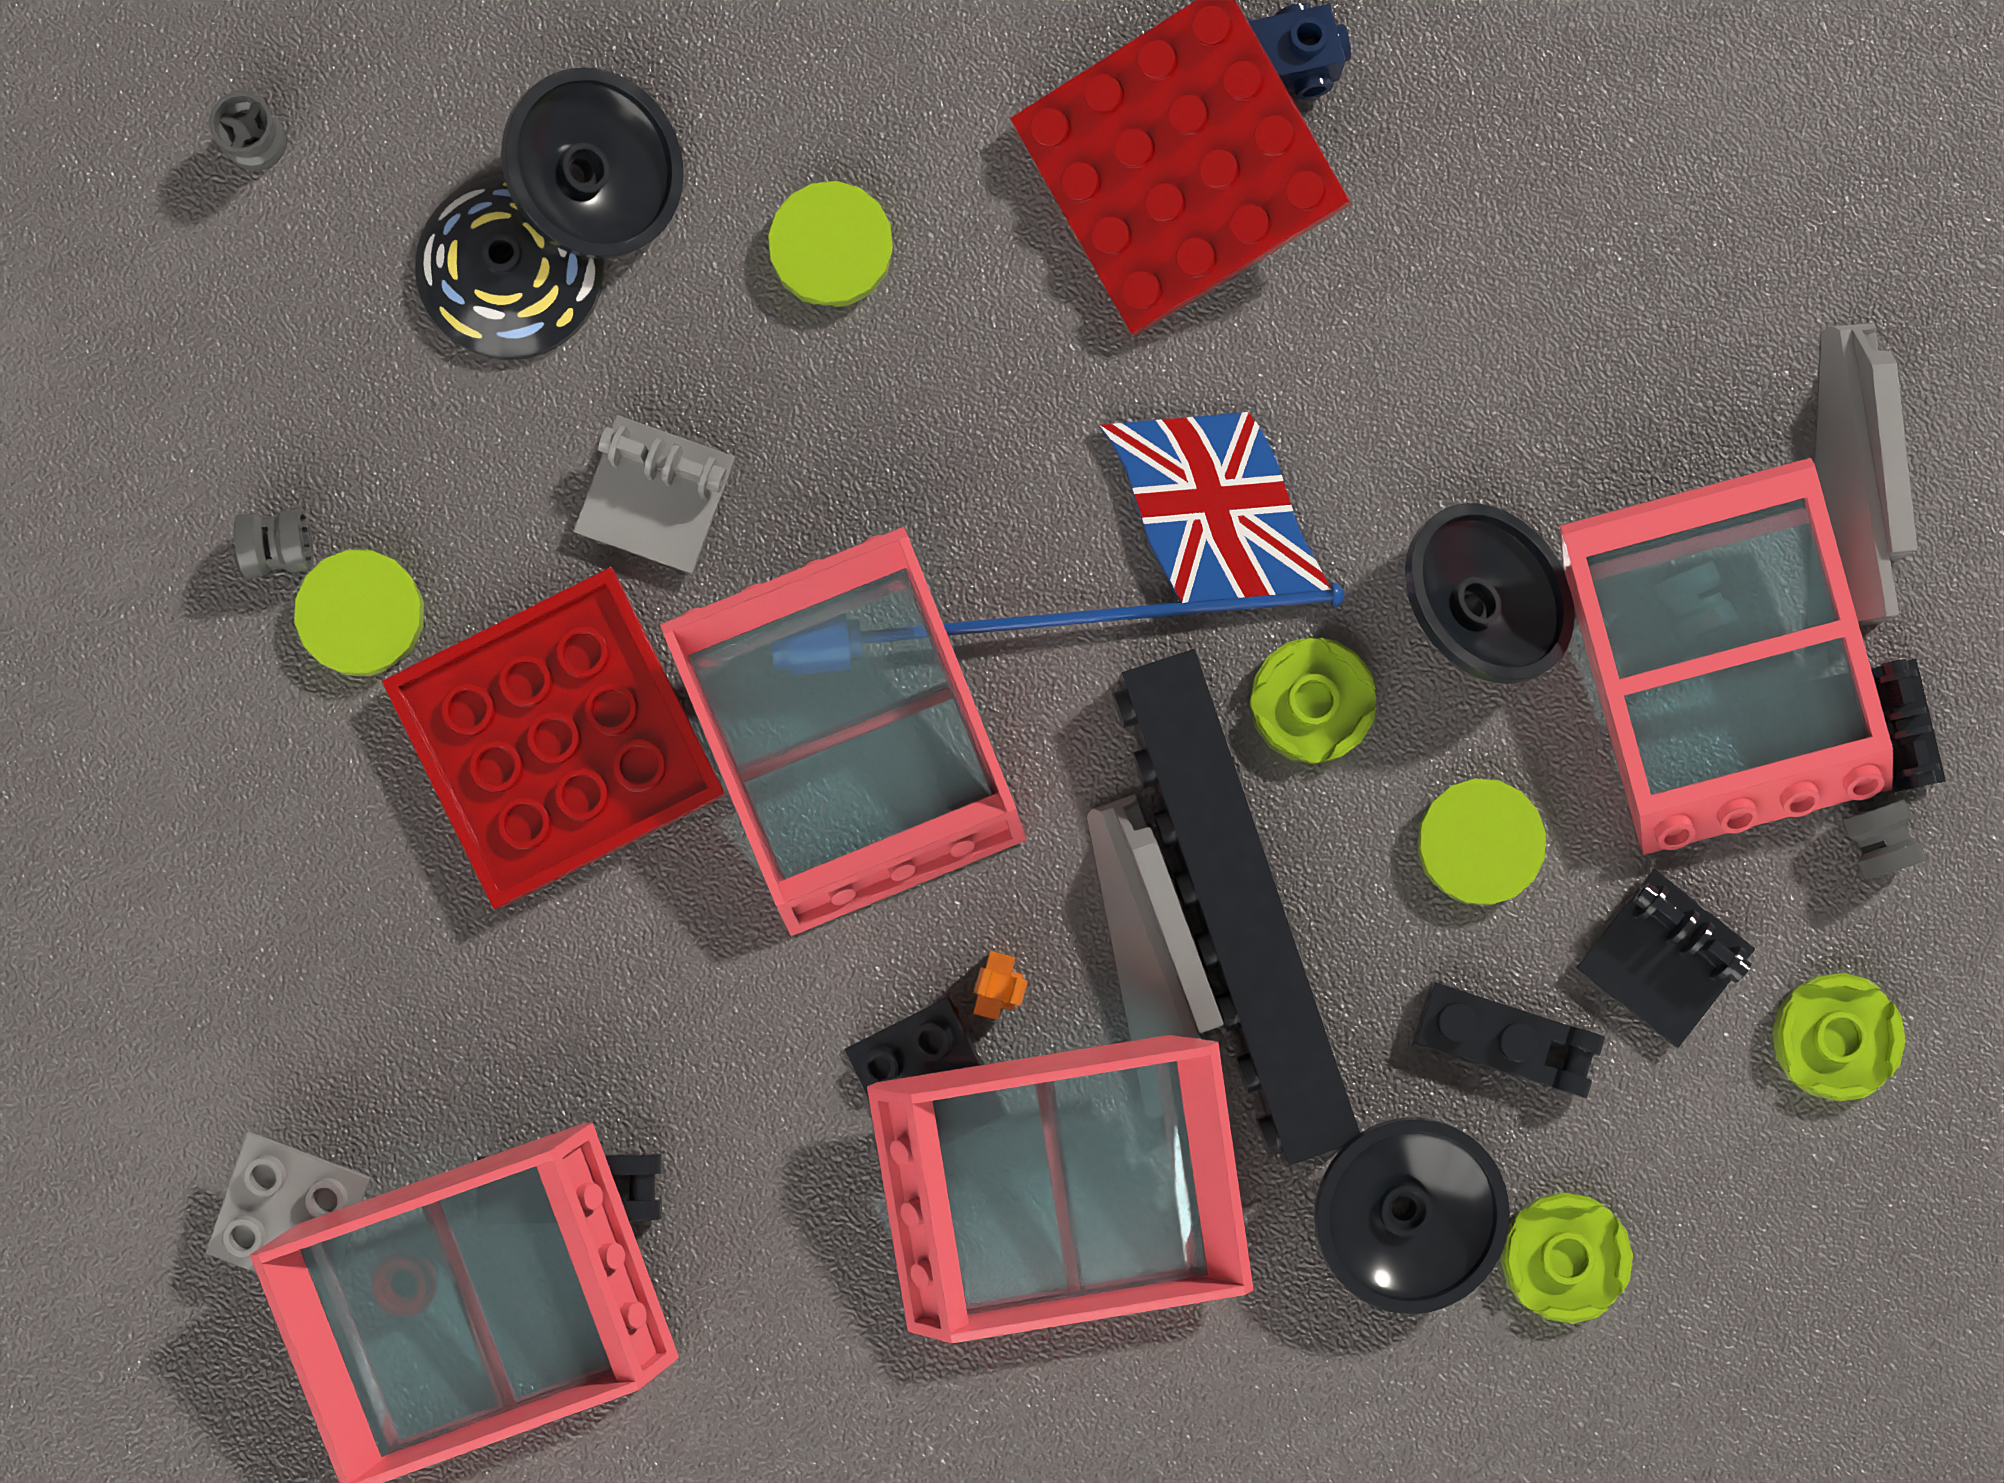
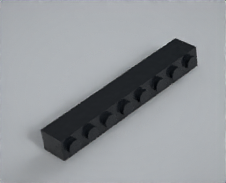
M1195 648L1124 671L1118 680L1121 689L1112 692L1115 708L1123 728L1134 725L1141 746V750L1132 752L1135 767L1143 788L1155 787L1162 810L1153 813L1155 826L1164 849L1175 846L1182 867V871L1173 873L1175 885L1184 909L1196 908L1203 932L1194 934V940L1205 970L1208 971L1214 968L1217 970L1224 993L1214 997L1224 1023L1223 1026L1226 1032L1237 1029L1245 1054L1235 1057L1244 1088L1247 1094L1258 1091L1266 1116L1257 1118L1256 1123L1268 1156L1279 1153L1282 1163L1292 1165L1342 1148L1357 1136L1360 1131Z

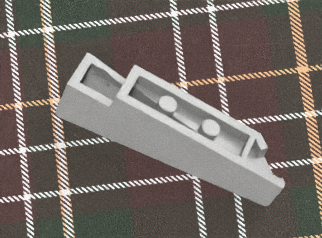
M1874 323L1831 326L1826 328L1821 334L1815 467L1859 626L1878 625L1899 616L1891 561H1898L1917 551L1897 362L1890 351H1878L1877 327ZM1812 539L1810 543L1806 619L1807 625L1810 628L1834 622Z
M1133 794L1092 809L1087 815L1131 1041L1165 1035L1201 1039L1200 1033L1222 1026L1224 1023L1159 846L1151 828L1146 826L1137 798ZM1156 1064L1136 1067L1145 1113L1151 1117L1163 1115Z

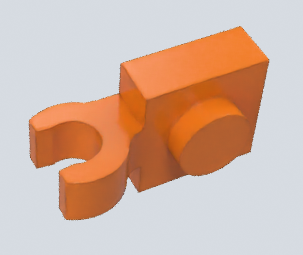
M990 951L986 968L980 967L973 993L978 994L973 1014L998 1021L1001 1008L1014 1012L1015 1005H1022L1028 981L1023 979L1024 974L1012 971L1015 957Z

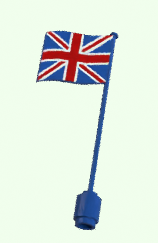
M1249 412L1099 425V428L1110 441L1126 471L1149 546L1179 603L943 623L947 635L952 636L1331 602V606L1334 608L1343 602L1344 590L1337 583H1330L1329 585L1301 534L1276 456L1259 425ZM846 612L772 641L774 671L790 669V675L851 670L850 657L862 656V643L928 638L924 625L860 631L859 618L846 619Z

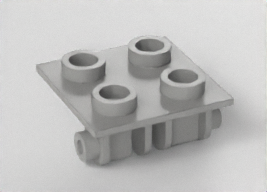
M617 415L613 427H606L601 435L598 451L603 453L573 532L693 575L736 457Z
M247 1132L206 1254L256 1272L249 1256L251 1253L299 1223L362 1202L371 1177L252 1132ZM352 1232L324 1241L336 1274L338 1272L343 1273L350 1261L353 1249L347 1247Z

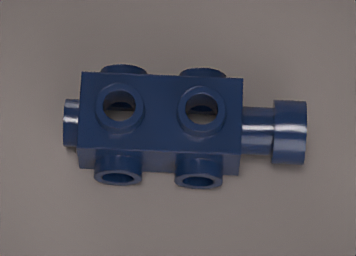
M1308 3L1292 4L1279 10L1275 16L1252 21L1250 17L1245 16L1288 92L1295 91L1296 97L1300 100L1314 99L1331 91L1333 88L1332 82L1339 81L1345 62L1351 59V46L1347 29L1344 24L1336 25L1330 4L1311 7ZM1315 38L1316 44L1308 46L1300 41Z

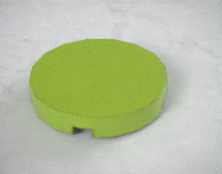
M839 181L812 183L792 193L776 211L768 234L771 264L782 285L801 301L816 306L817 304L824 306L833 305V307L850 306L871 295L887 276L893 253L891 224L879 202L861 188Z
M345 550L324 558L305 576L295 598L294 623L303 646L320 664L347 676H374L387 671V668L394 666L399 660L402 661L414 650L424 628V601L414 579L394 559L373 550Z
M1307 638L1287 642L1267 656L1252 680L1249 707L1254 727L1269 748L1290 761L1319 764L1339 759L1362 742L1374 722L1376 711L1375 685L1372 673L1359 655L1336 640Z
M1474 778L1448 787L1430 803L1418 825L1417 853L1425 875L1443 893L1463 904L1489 906L1516 897L1535 880L1545 859L1546 832L1539 811L1522 791L1500 780Z
M1847 973L1811 977L1793 988L1777 1009L1772 1030L1776 1059L1788 1079L1809 1095L1832 1101L1865 1098L1877 1091L1876 1089L1882 1086L1887 1078L1891 1079L1901 1064L1906 1039L1902 1016L1895 1004L1890 1002L1887 996L1879 990L1881 988L1869 979Z
M1557 1192L1537 1197L1516 1212L1509 1224L1500 1260L1506 1284L1522 1305L1547 1320L1574 1324L1599 1317L1616 1301L1618 1295H1622L1630 1281L1633 1253L1626 1229L1609 1209L1588 1196Z

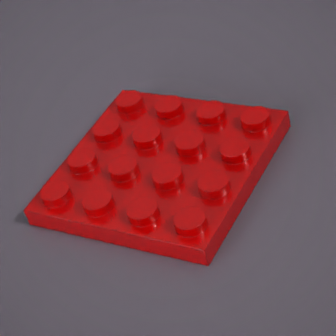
M1195 0L1010 118L1130 333L1135 336L1353 205L1236 0Z
M612 567L382 680L383 686L494 910H500L727 795Z

